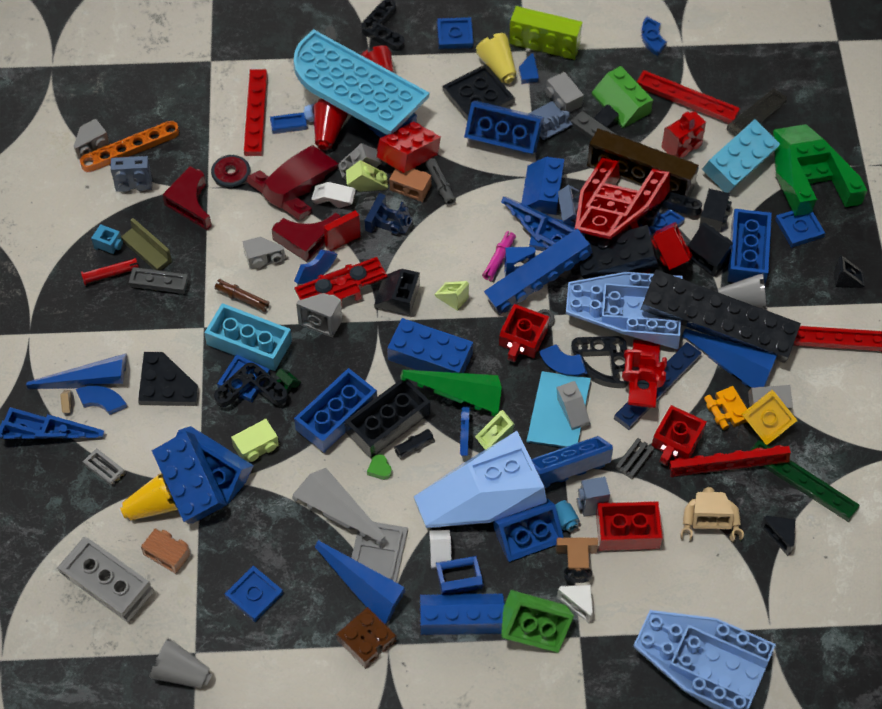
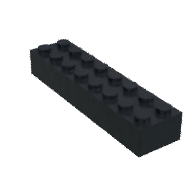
M659 270L654 272L641 307L643 311L667 320H679L681 325L707 335L777 355L776 360L785 363L789 358L801 325L797 321Z

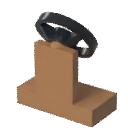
M557 538L556 554L568 555V567L564 570V578L573 583H585L592 579L593 572L589 568L588 554H597L598 538ZM573 576H575V577H582V576H584V577H586V578H572V577H573Z

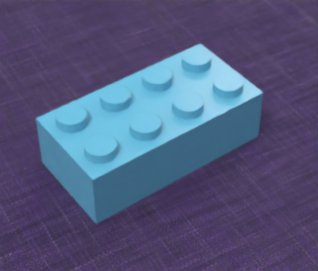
M754 119L716 153L702 170L724 192L730 193L777 149L780 143Z
M223 303L204 332L207 345L235 356L237 354L276 371L292 342L291 329Z

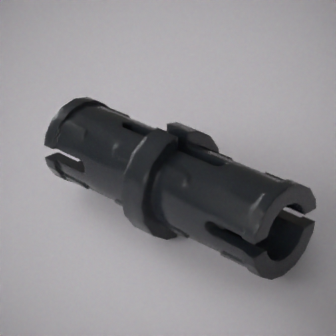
M426 429L418 435L408 437V440L394 446L395 453L401 458L413 450H419L421 446L434 440L432 432Z

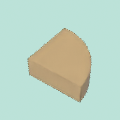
M64 390L60 395L62 412L70 413L71 390Z

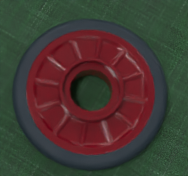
M225 155L214 162L211 168V175L213 180L219 185L235 187L247 180V176L250 175V165L241 156ZM233 168L235 172L227 173L226 170Z

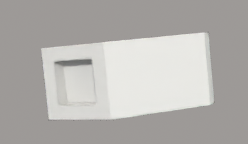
M331 182L315 186L311 201L316 205L330 201L337 208L352 205L356 189Z

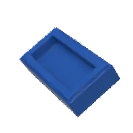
M304 112L270 116L272 134L307 130Z

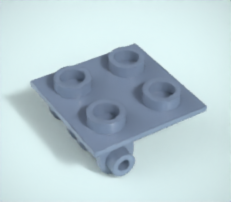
M553 101L529 113L544 117L540 137L543 140L572 126V123L568 120L570 117L569 112L561 111Z

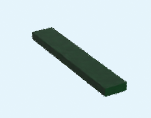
M758 440L750 451L756 448L768 449L771 447ZM791 460L786 463L762 465V467L847 522L850 521L860 507V504Z

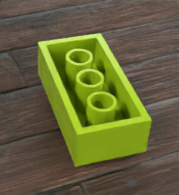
M516 6L510 20L509 44L575 60L580 47L583 21Z

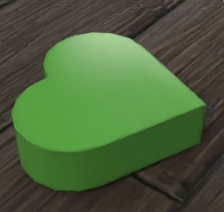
M381 454L375 455L371 460L367 475L383 480L390 478L392 469L387 464L386 457Z

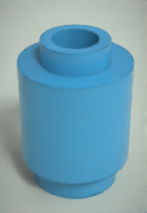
M566 500L555 504L561 529L568 532L575 530L580 519L572 505Z

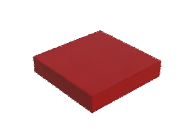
M356 210L324 226L325 248L328 251H333L361 237L360 215Z

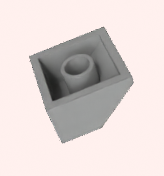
M322 293L299 300L296 303L298 324L333 338L342 322L341 299L334 295Z

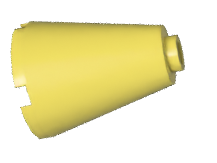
M497 33L490 40L488 37L482 40L477 45L476 52L502 83H510L515 79L516 70L509 40L506 34Z

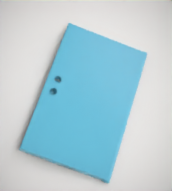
M542 371L526 442L562 448L578 443L581 427L571 430L557 400V387L575 381L586 406L591 378Z

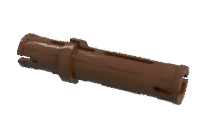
M218 279L217 282L219 284H215V290L227 294L231 299H238L262 312H266V308L269 307V301L240 289L236 284L232 285L222 279Z

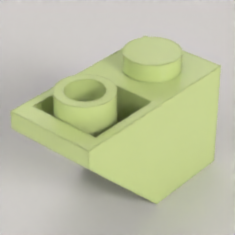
M361 160L346 170L347 185L360 192L386 190L388 188L387 174Z

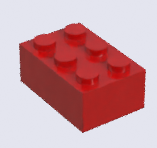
M413 121L396 130L393 134H388L379 139L377 158L405 173L438 155L441 136Z
M658 501L597 504L596 522L599 551L660 549L662 529Z

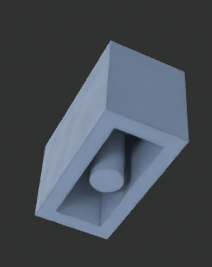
M606 477L581 481V488L578 489L579 498L576 500L579 510H582L583 517L596 515L598 503H609L610 491Z

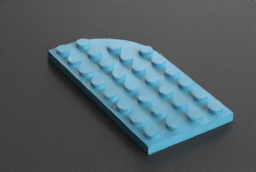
M314 29L300 41L294 53L293 67L295 74L307 90L387 135L393 134L429 98L430 93Z

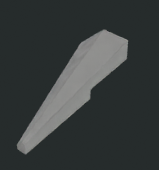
M327 468L309 474L294 492L293 500H301L307 503L308 508H316L322 511L323 516L348 529L351 527L360 531L361 536L365 537L368 535L376 539V543L379 545L385 543L386 536Z

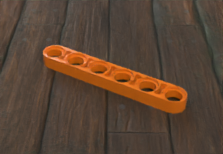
M168 121L85 154L80 158L81 168L85 172H92L110 165L111 158L129 157L174 139L179 135L178 124L174 121ZM168 128H175L173 132H167L166 130ZM153 134L159 135V137L156 139L150 138V136ZM136 141L143 142L141 145H134V142ZM121 147L126 148L124 152L117 151ZM103 154L110 155L107 159L101 158ZM86 161H93L89 166L84 165Z

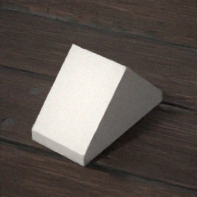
M429 530L431 569H436L437 562L451 560L450 530Z
M590 585L561 586L558 589L557 598L589 623L593 614Z

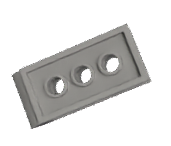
M86 537L81 539L56 568L64 577L127 623L155 591L147 579Z

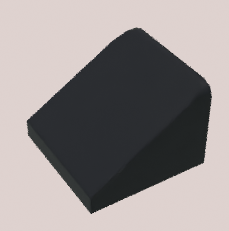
M607 104L593 119L606 128H610L618 123L619 114Z

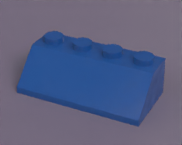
M192 426L178 430L176 436L185 431L195 434L225 502L228 504L247 482L254 465Z
M596 436L531 460L544 488L556 481H566L573 475H583L590 469L603 468L605 464L611 462L613 446L600 436Z
M503 594L420 595L421 635L502 634Z

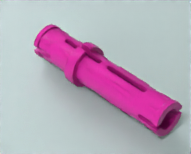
M506 231L502 241L497 244L496 251L482 274L485 280L489 278V281H492L505 258V247H511L516 239L514 233L510 232L509 234V231Z

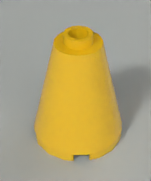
M162 473L158 474L122 502L123 506L120 507L124 518L128 517L129 520L178 510Z

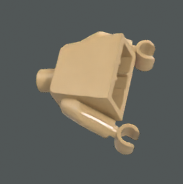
M707 487L703 492L696 493V499H692L684 509V528L680 533L681 540L684 533H689V541L692 540L693 531L690 529L691 525H693V529H732L733 526V531L730 534L732 542L735 540L734 533L739 535L740 541L744 536V532L739 528V525H741L739 509L733 502L728 500L723 492H714L713 488Z

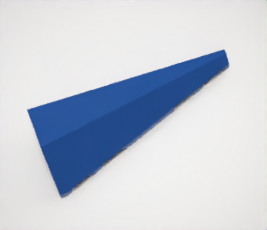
M502 197L501 203L511 210V213L522 222L521 224L546 249L575 230V227L508 197Z
M127 353L31 380L26 383L28 389H68L85 387L86 384H123Z

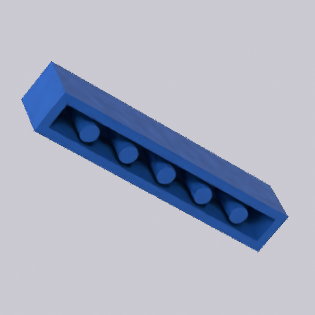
M577 228L486 289L484 293L499 315L506 313L514 304L523 302L530 294L541 290L545 284L556 280L560 274L572 269L576 263L587 259L593 253L591 246Z

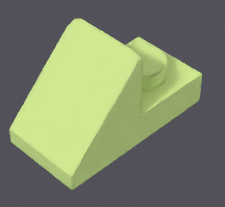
M501 410L475 437L486 450L512 434L515 424L504 410Z

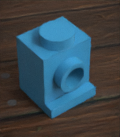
M101 224L91 238L94 249L98 250L99 248L112 254L115 250H120L123 244L120 231Z

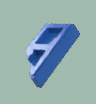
M530 54L519 66L521 84L539 82L534 54Z

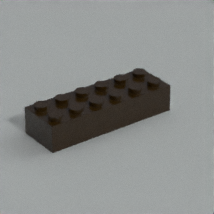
M599 128L589 143L588 167L595 169L601 158L619 161V176L621 179L642 186L652 169L670 172V192L690 197L695 187L699 165Z

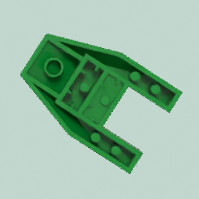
M807 124L773 130V137L780 143L774 151L775 175L795 216L810 214L814 209L817 198L810 183L832 180L845 207L861 205L863 203L867 189L861 177Z

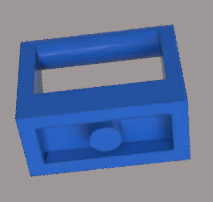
M505 247V277L521 267L514 266L515 264L528 258L527 262L534 258L536 249L534 247Z
M476 556L436 563L441 595L482 589L483 582ZM473 565L475 577L449 582L444 581L442 570Z

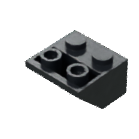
M703 222L687 246L692 253L690 260L715 277L728 265L733 242L716 231L714 227Z
M399 269L388 273V278L383 279L374 307L411 315L420 287V272Z

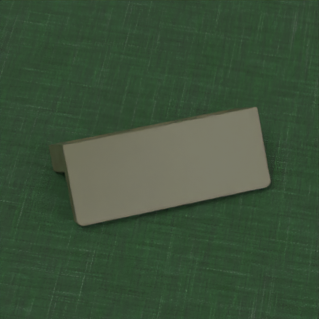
M134 218L131 219L132 229L121 236L123 243L154 270H163L172 263L170 250Z

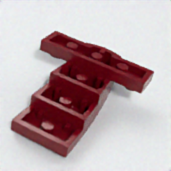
M311 145L284 162L270 176L259 170L247 176L246 182L260 191L270 203L283 208L300 220L310 215L312 208L297 197L309 193L313 185L324 181L325 175L337 170L339 163L314 145Z

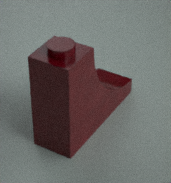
M189 166L162 194L164 205L205 230L212 226L210 215L198 203L200 193L206 186L205 175L201 170Z
M335 212L329 218L311 224L295 223L282 218L272 227V237L275 242L307 262L325 244L324 226L341 218V216Z

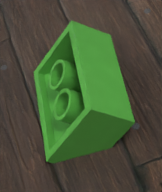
M622 66L607 73L592 91L591 95L603 108L609 104L619 114L618 124L622 128L651 113L653 99Z
M511 590L503 608L502 638L558 653L574 615L564 604Z

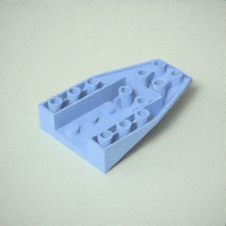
M622 272L568 282L567 315L625 335L674 349L679 347L681 321L667 320L641 310L654 274Z
M518 431L467 460L414 496L426 528L489 523L547 502L544 485Z
M650 610L633 647L684 692L712 709H749L776 644L717 618Z

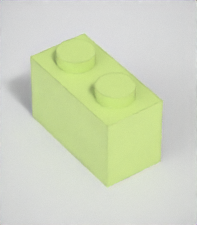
M266 419L231 437L234 449L247 462L255 461L259 456L266 452H272L279 446L278 436Z

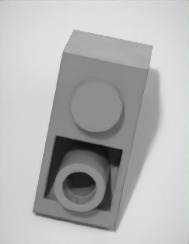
M97 119L80 126L74 143L77 159L109 144L107 132Z
M361 143L339 163L338 166L342 178L346 179V170L360 160L375 168L379 166L381 161L377 158V149Z
M263 237L242 241L250 269L286 260L282 245Z

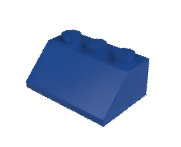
M545 157L528 165L522 204L544 214H557L558 191L561 188L564 159Z
M546 498L547 502L493 521L497 539L508 562L556 545L557 538H564L556 506L548 498Z

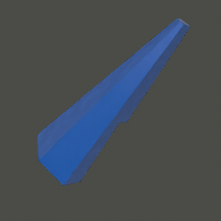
M686 328L682 335V338H687L695 344V348L701 349L708 354V358L731 375L734 374L742 380L745 386L748 385L751 388L765 387L777 355Z
M11 407L5 420H2L0 425V439L102 438L104 436V430L48 414L46 417Z
M318 540L315 549L319 551L357 598L386 625L405 593V587Z

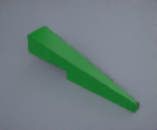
M402 370L400 377L403 381L405 379L417 382V386L421 388L425 385L434 389V393L456 402H468L475 405V409L479 411L481 408L491 411L492 416H496L499 413L502 386L498 375Z

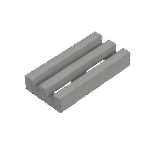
M97 448L83 461L84 466L111 487L115 485V481L118 482L120 480V476L126 474L122 467ZM97 455L99 458H101L104 462H106L113 469H115L117 473L115 474L113 471H111L107 466H105L103 463L97 460L95 456ZM90 461H92L94 464H96L98 467H100L103 471H105L107 474H109L112 478H110V477H108L106 474H104V473H103L101 470H99L96 466H94L92 463H90Z

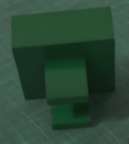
M280 368L276 373L280 378L276 381L281 385L282 383L285 384L284 387L287 393L291 387L298 388L301 384V381L288 370Z

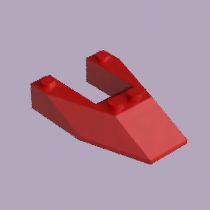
M601 158L580 190L575 230L578 228L581 233L611 239L625 231L665 199L670 190V172L652 169L639 191L616 186L620 178L619 161Z

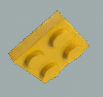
M774 390L769 391L741 414L766 445L797 421Z

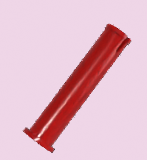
M134 258L85 273L81 271L84 285L87 286V283L132 271L133 267L139 268L138 264L130 266L137 263V260Z

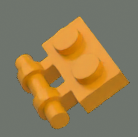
M733 386L716 392L715 397L717 400H713L711 395L704 397L707 409L713 413L716 424L720 425L722 430L729 428L727 423L729 421L733 427L747 422L741 415L747 408ZM722 407V409L724 410L725 414H724V413L722 414L721 411L719 410V408Z

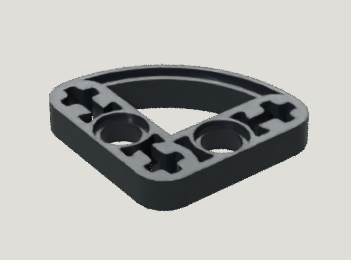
M601 336L573 339L571 355L582 356L587 374H584V376L605 387L625 388L628 386L629 381H620L618 378L619 372L622 371L623 373L625 370L624 352L627 350V344L624 338L621 336ZM596 343H600L604 346V348L597 350L593 347V345ZM616 343L620 346L619 352H617ZM609 356L611 376L600 373L592 368L583 357ZM622 359L624 364L616 365L614 360Z

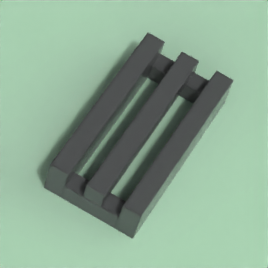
M637 438L616 465V470L633 479L653 453L654 447L647 446L648 443H642L641 439ZM639 446L640 448L637 450V452L634 454V456L631 458L628 464L623 468L622 466L626 463V461L629 459V457L632 455L635 449ZM643 450H645L646 453L643 455V457L640 459V461L637 463L634 469L631 472H629L628 470L630 469V467L637 460V458L640 456Z

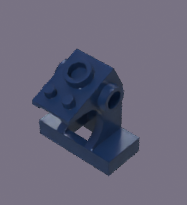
M379 193L365 218V231L372 233L376 226L393 234L406 233L413 219L404 202H401L398 210H392L386 206V195ZM387 218H390V219H393L394 221H386V220H387Z

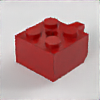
M687 111L682 114L681 119L664 128L661 148L670 155L684 158L689 152L700 148L703 144L706 121L696 111L690 113Z
M676 222L655 232L653 235L654 239L652 240L656 250H660L662 254L660 256L664 266H668L669 270L691 259L692 253L689 251Z
M516 304L513 305L499 335V346L510 349L507 360L515 362L519 353L532 358L535 357L548 330L549 316Z
M670 405L653 436L651 445L663 452L660 463L667 466L672 457L689 459L704 434L707 421Z

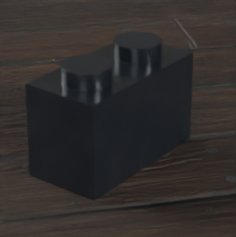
M709 188L699 227L705 222L720 232L722 225L726 226L728 215H725L726 211L730 212L732 201H729L730 193Z

